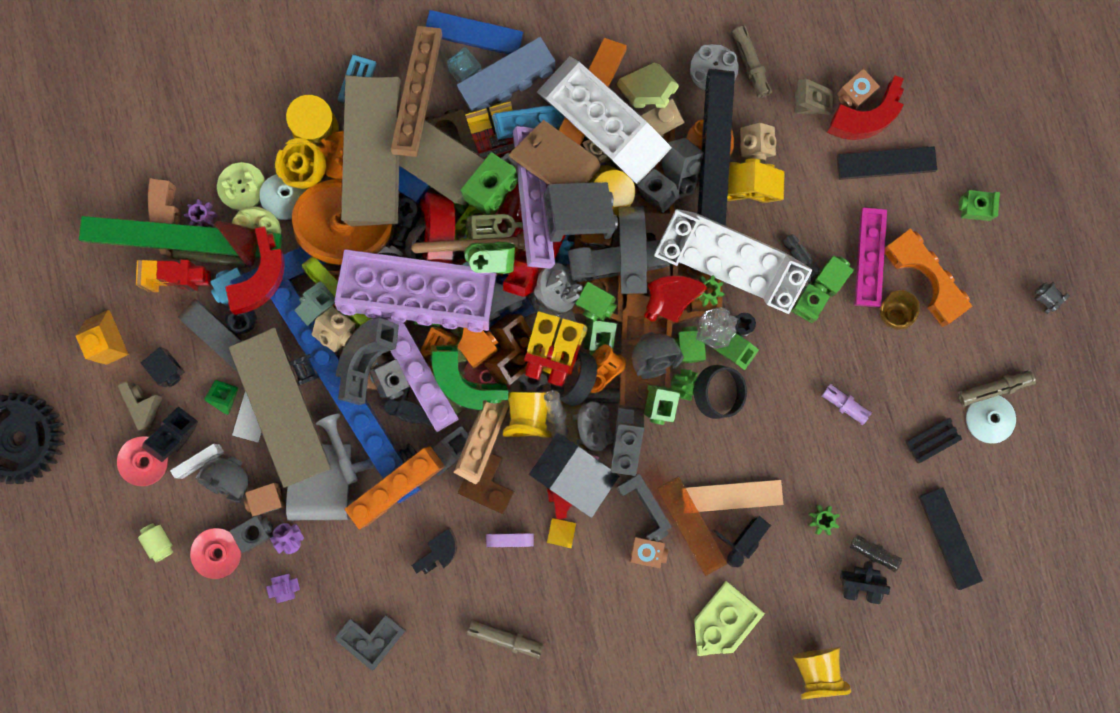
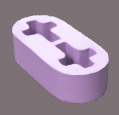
M534 533L486 534V547L534 546Z

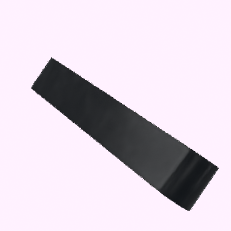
M709 68L705 85L701 148L704 155L700 168L697 214L726 226L735 72Z

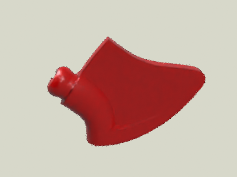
M667 276L654 280L648 284L651 296L646 306L647 311L644 313V317L655 322L658 315L678 323L684 309L707 290V286L700 281L684 276Z

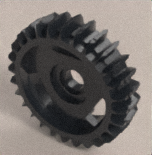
M9 393V396L0 395V415L7 410L12 413L0 423V457L19 463L16 471L0 465V482H5L6 484H24L25 481L34 482V477H43L42 470L45 472L51 471L49 463H58L53 458L54 455L63 454L57 450V447L65 445V442L59 441V437L66 433L58 431V428L64 424L62 422H55L60 415L58 413H51L54 407L51 405L45 406L46 401L44 399L37 400V396H28L27 393H19V395L17 393ZM38 422H42L44 427V446H41ZM21 431L25 435V442L17 446L13 438L17 432Z

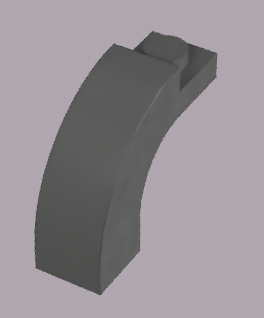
M618 207L621 294L647 293V248L644 207Z
M378 317L367 321L353 333L343 349L336 370V376L341 378L339 400L356 405L365 404L371 367L382 353L396 349L398 324Z

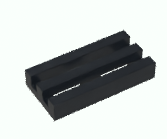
M947 418L906 441V444L917 463H922L961 441L962 437L958 435V430L953 426L951 418ZM944 426H947V431L939 434L931 440L923 443L922 445L916 448L913 445L914 443L936 432ZM952 435V439L921 456L919 455V452Z

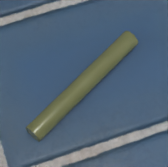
M173 250L172 253L173 258L244 268L248 264V259L243 257Z

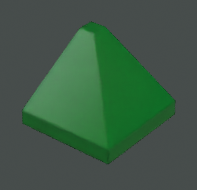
M215 380L204 399L222 413L229 415L238 392V387Z

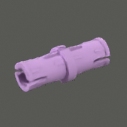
M832 384L826 388L821 396L838 407L839 412L842 414L845 412L861 425L868 420V416L872 413L855 402L854 397L851 395L848 397L832 386Z

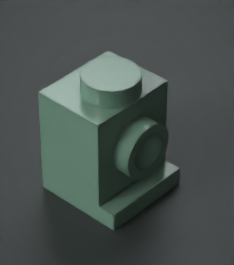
M320 281L303 294L299 299L301 304L294 311L308 326L335 303V297Z

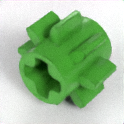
M714 275L707 281L703 276L699 278V281L705 284L707 289L711 288L713 291L707 295L703 293L695 299L703 301V307L709 301L715 306L718 304L716 297L724 296V293L720 292V286L723 285V282L717 283L714 281Z
M681 369V374L673 376L671 388L680 393L679 398L692 400L698 373L688 369Z
M817 505V512L808 513L812 517V522L808 523V526H815V534L817 535L822 530H824L826 535H831V528H839L835 524V519L840 515L831 513L832 506H827L825 511H823L821 505ZM822 515L828 517V520L825 521V525L819 524V520L822 519Z

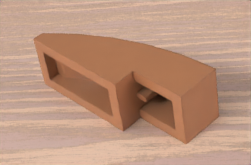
M152 178L149 180L148 212L150 222L178 225L180 223L181 211L173 206L176 186L170 181ZM159 249L163 256L173 259V250Z

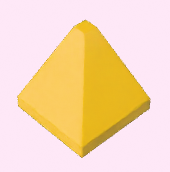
M552 518L547 543L572 548L576 523Z

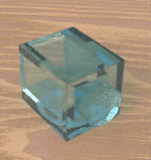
M466 46L446 61L449 72L459 83L482 70L481 64Z

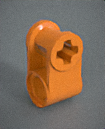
M606 344L600 346L592 355L597 363V376L590 393L601 391L626 366V358L615 354L613 349Z

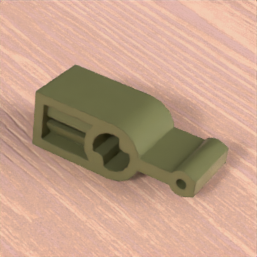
M506 214L479 215L467 218L468 240L504 238L512 235L515 229L523 230V222L515 223L514 219ZM503 221L507 228L500 232L497 224Z

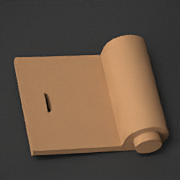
M545 120L509 154L511 159L546 184L588 183L599 172L601 167L595 155L588 152Z

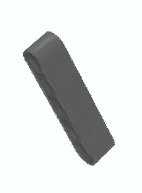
M194 299L178 318L237 371L228 347L243 340L234 332H231L202 303Z

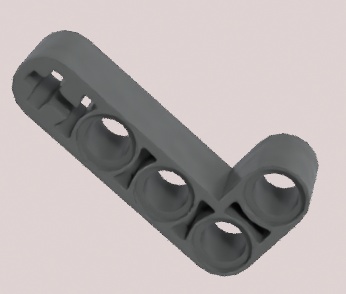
M661 240L646 242L647 271L670 266L669 262L654 256ZM620 246L591 251L590 248H578L568 251L571 275L574 282L621 275Z

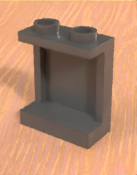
M608 182L548 184L543 198L550 242H560L564 235L603 233L604 239L611 238L613 232L617 229L618 219L616 215H613L612 206L614 198L613 193L609 192Z
M619 405L611 455H613L611 472L636 476L644 432L643 408Z
M640 474L633 476L616 487L621 496L626 495L632 490H635L656 525L655 528L644 534L648 540L654 539L657 542L669 535L667 530L672 526Z

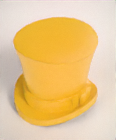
M303 95L290 103L286 113V120L294 139H307L321 148V140L323 138L326 139L334 132H339L338 121L329 105L322 98L314 95Z
M600 165L599 172L588 183L608 182L609 192L613 193L614 198L612 206L613 215L617 216L618 207H630L633 203L635 186L632 179L626 173L609 165Z
M508 392L511 421L509 426L503 430V436H540L552 438V432L547 430V424L545 423L553 394Z
M840 647L807 651L793 656L805 682L806 692L801 694V700L848 695L852 692L850 685L843 681L840 674Z

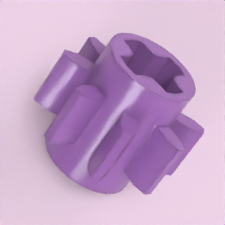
M197 199V204L187 205L189 211L187 214H184V217L191 219L189 226H214L212 223L213 217L218 215L210 211L213 207L212 204L208 202L203 206V202Z
M288 523L277 526L273 531L274 537L270 538L279 554L282 551L286 554L296 552L301 546L300 541L304 539L296 524L290 526Z
M290 573L271 578L272 585L266 587L268 597H275L276 603L294 599V592L300 590L297 578L291 580Z

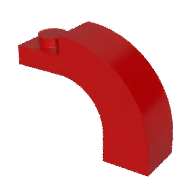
M894 75L887 85L879 107L871 111H857L840 104L834 113L827 133L842 139L861 140L882 132L898 116L904 104L898 102L904 91V88L901 87L904 79Z
M426 193V197L421 199L419 206L425 214L424 242L454 241L455 209L453 201L443 194ZM453 251L423 253L422 256L426 261L452 264Z
M265 226L255 228L261 255L260 266L257 272L245 282L225 286L230 311L234 315L249 312L262 306L275 294L281 284L285 268L284 253L281 249L272 250V248H276L273 233H268Z

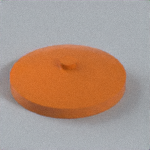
M342 179L320 182L307 189L298 198L292 212L293 233L298 244L309 255L318 260L342 265L344 250L378 254L385 247L391 236L392 224L349 226L341 220Z

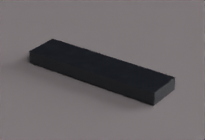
M935 146L837 155L839 180L937 171Z
M944 487L918 496L957 590H962L982 582L983 579Z

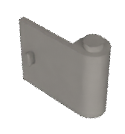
M323 445L332 469L288 486L286 501L287 520L350 519L344 509L353 503L354 500H350L348 494L349 484L346 482L333 445ZM343 445L347 456L351 460V445Z

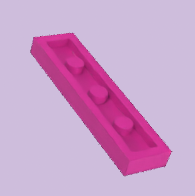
M863 207L860 211L855 306L878 308L881 306L887 221L886 209Z

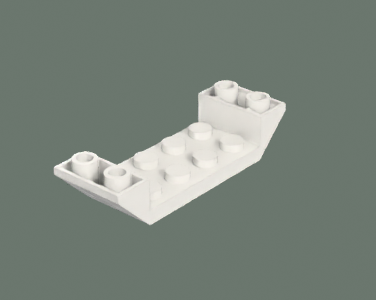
M570 56L537 91L545 101L554 106L636 184L671 149V146L640 115L584 65Z
M678 209L675 210L654 253L655 257L676 266L680 262L710 276L714 275L719 280L763 298L767 305L788 314L812 272L810 267L777 248L697 213Z

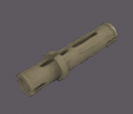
M737 27L731 33L746 66L747 78L751 80L757 98L766 97L772 93V90L766 79L765 67L761 65L747 27Z
M1030 370L1012 376L1007 374L1002 376V379L959 391L958 398L961 405L965 407L1005 393L1010 395L1015 393V390L1035 385V376Z
M475 620L471 621L467 633L468 636L511 649L512 653L517 654V652L536 659L540 658L544 643L524 638L523 634L518 633V635L476 622Z

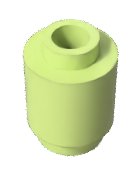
M152 523L140 530L141 535L138 539L149 558H153L155 563L173 553L171 549L173 545L161 525L155 526Z

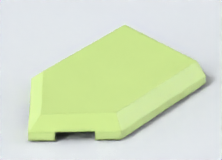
M652 63L620 78L617 83L618 89L635 108H644L645 104H656L657 108H665L669 103L668 98L679 87L678 83L657 63Z
M727 581L723 583L694 619L697 656L734 653L765 614Z

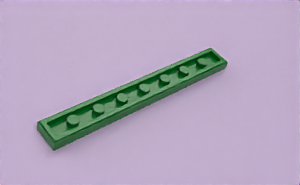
M88 216L81 217L79 241L261 258L255 231ZM273 233L276 248H272V250L281 249L282 235Z

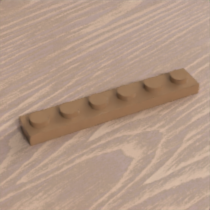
M417 26L391 145L393 155L417 157L442 38L441 28Z

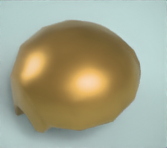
M906 290L892 291L880 307L881 320L886 326L895 330L907 329L912 326L920 313L919 300L914 294Z

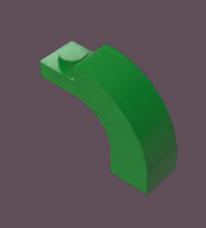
M431 345V363L435 379L444 394L452 401L469 409L483 410V400H486L488 403H501L502 400H508L506 384L473 383L460 374L456 345Z

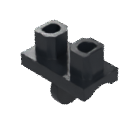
M865 561L863 568L855 566L854 572L841 571L840 574L843 584V596L848 600H857L859 590L867 591L866 600L868 602L881 604L884 594L889 595L890 586H887V579L885 577H880L881 571L873 569L871 561Z

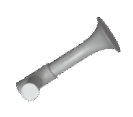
M333 414L322 418L315 425L322 426L327 431L346 482L351 484L358 480L356 473L374 469L375 465L370 458L355 464L351 463L337 430V419L340 417V414Z

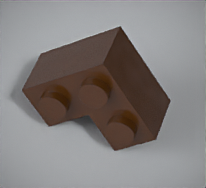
M506 314L489 328L501 346L498 352L484 362L496 383L511 385L526 372L528 362L524 358L532 331L522 314Z
M490 453L480 481L474 484L464 478L458 494L504 515L515 491L493 482L503 458Z

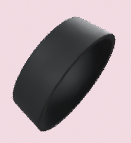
M578 352L576 361L580 359V372L576 383L568 393L564 394L565 382L562 387L551 384L552 394L570 406H576L583 402L595 384L597 363L590 354Z
M711 365L699 374L694 386V399L701 413L712 419H721L734 416L743 408L747 398V386L743 376L737 370L723 365ZM727 370L735 380L737 396L731 410L723 415L715 411L711 406L708 398V387L716 373Z

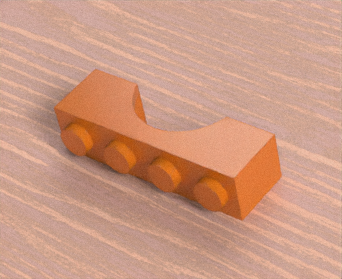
M910 228L886 246L884 254L896 269L914 268L926 275L932 286V298L927 309L939 324L944 327L972 307L969 302L970 298L965 291L959 290L955 285L952 274L947 270H943L936 254L928 251L924 246V240L921 235L916 231L913 232Z
M463 328V335L457 347L474 369L498 351L495 347L498 341L490 331L487 333L484 331L472 332L467 328Z
M431 446L423 448L344 510L359 530L367 527L387 512L397 501L429 480L446 466Z

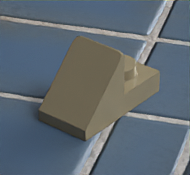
M808 79L798 80V89L795 91V113L833 114V90Z
M128 381L118 385L138 431L146 432L150 430L162 401V396L154 395L142 400L144 394L139 385Z

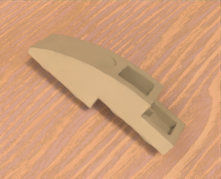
M673 99L669 100L665 108L656 107L641 115L661 137H664V133L684 123ZM591 140L583 142L585 149L595 155L600 163L611 160Z

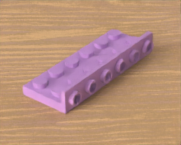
M344 250L334 302L337 310L345 315L359 313L373 319L389 317L396 322L411 320L425 326L432 325L433 323L441 324L448 329L463 327L472 332L488 331L496 272L476 273L470 266Z

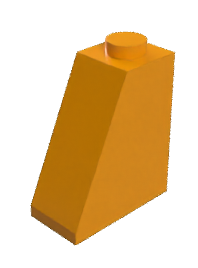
M110 310L85 320L76 334L77 341L87 360L107 365L129 355Z

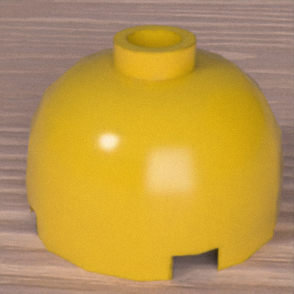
M295 138L287 141L285 144L288 145L283 150H279L276 156L275 168L278 177L282 178L286 185L294 188L307 189L313 187L325 175V155L317 145L307 139Z

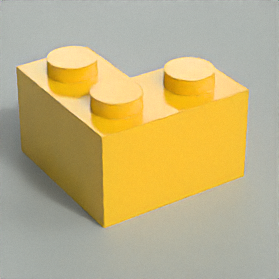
M746 159L745 163L741 164L730 162L727 201L749 198L767 203L784 200L785 171L775 168L773 164H762L759 159Z

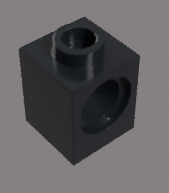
M159 347L140 362L155 382L162 387L176 385L181 380L180 376L185 373L171 353L162 347Z

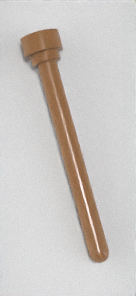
M521 231V234H517L516 237L414 243L411 247L414 253L465 250L472 243L509 242L514 244L517 249H522L523 252L526 251L524 231Z

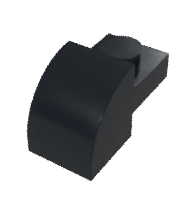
M178 406L162 421L160 428L143 442L142 448L163 462L174 451L178 452L194 432L198 421Z
M451 528L428 542L432 552L411 565L416 574L420 571L427 574L437 567L435 563L437 560L443 569L452 562L457 551V540Z

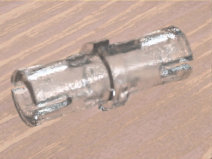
M554 390L548 391L544 394V401L548 411L546 414L547 420L551 422L554 436L558 432L565 437L569 432L565 420L566 410L561 405L559 392Z

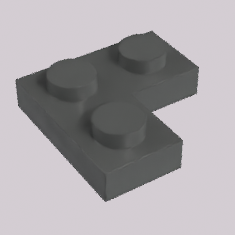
M386 614L370 634L351 618L334 639L373 671L404 634L406 629Z

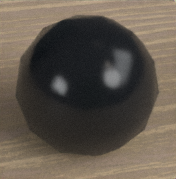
M229 308L225 314V322L231 332L245 334L254 329L257 323V316L254 310L234 315Z

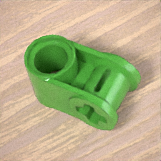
M472 243L465 249V259L476 273L496 272L505 274L514 271L515 245L512 243Z

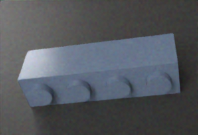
M539 37L456 85L457 90L470 113L482 109H487L488 112L490 110L489 107L493 104L507 101L512 97V93L519 89L520 91L528 89L532 86V82L538 78L545 79L554 72L555 60L542 38Z

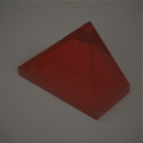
M222 221L214 223L242 261L249 267L253 266L258 242L255 229Z

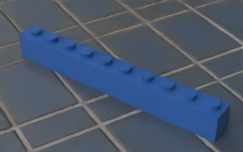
M286 279L281 282L271 300L304 353L311 355L310 361L312 366L319 374L320 379L384 479L404 464L405 460L366 399L365 404L362 405L338 399L341 378L336 376V370L340 356L337 352H333L327 346L322 345L319 340L312 336L315 321L307 326L294 311L301 304L299 299L302 296L295 284ZM418 486L397 502L402 503L423 489L421 486Z

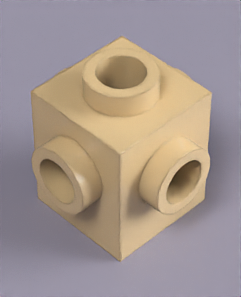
M756 123L740 128L742 157L759 159L760 162H765L766 158L776 156L777 141L775 127Z
M332 306L316 318L312 336L319 340L322 345L336 352L342 346L345 347L353 335L355 323Z

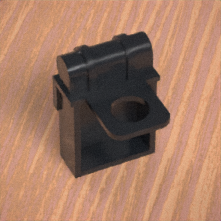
M410 385L405 389L401 401L392 399L384 404V409L389 415H395L402 421L411 424L419 423L433 427L422 406L407 401L411 389Z
M754 516L734 543H731L715 529L711 532L732 549L726 561L729 566L738 568L743 565L744 559H749L759 547V541L771 527V524L761 516Z

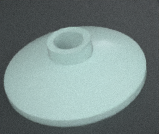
M276 174L269 177L262 184L259 194L260 203L263 209L272 213L277 219L290 220L292 219V212L296 201L307 189L288 186ZM285 190L289 192V195L283 196L280 192Z
M998 395L970 404L966 413V423L969 431L976 439L985 443H998L1007 439L1012 434L1016 425V414L1012 405L1005 398ZM992 414H995L998 418L996 423H993L990 419Z

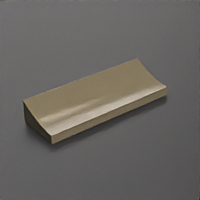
M345 75L341 220L349 226L398 224L399 155H393L391 152L401 104V80L398 77L379 78Z
M424 120L417 157L399 155V166L453 202L466 205L467 202L464 200L460 190L485 159Z
M274 327L228 347L283 488L332 469L300 386L297 384L292 366L289 364L290 361L277 329Z

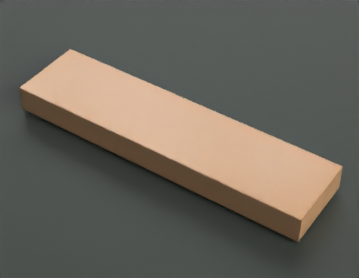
M483 400V410L478 411L454 473L474 484L480 481L508 410V400H502L501 403H488L486 400Z
M781 480L681 488L683 513L784 505Z

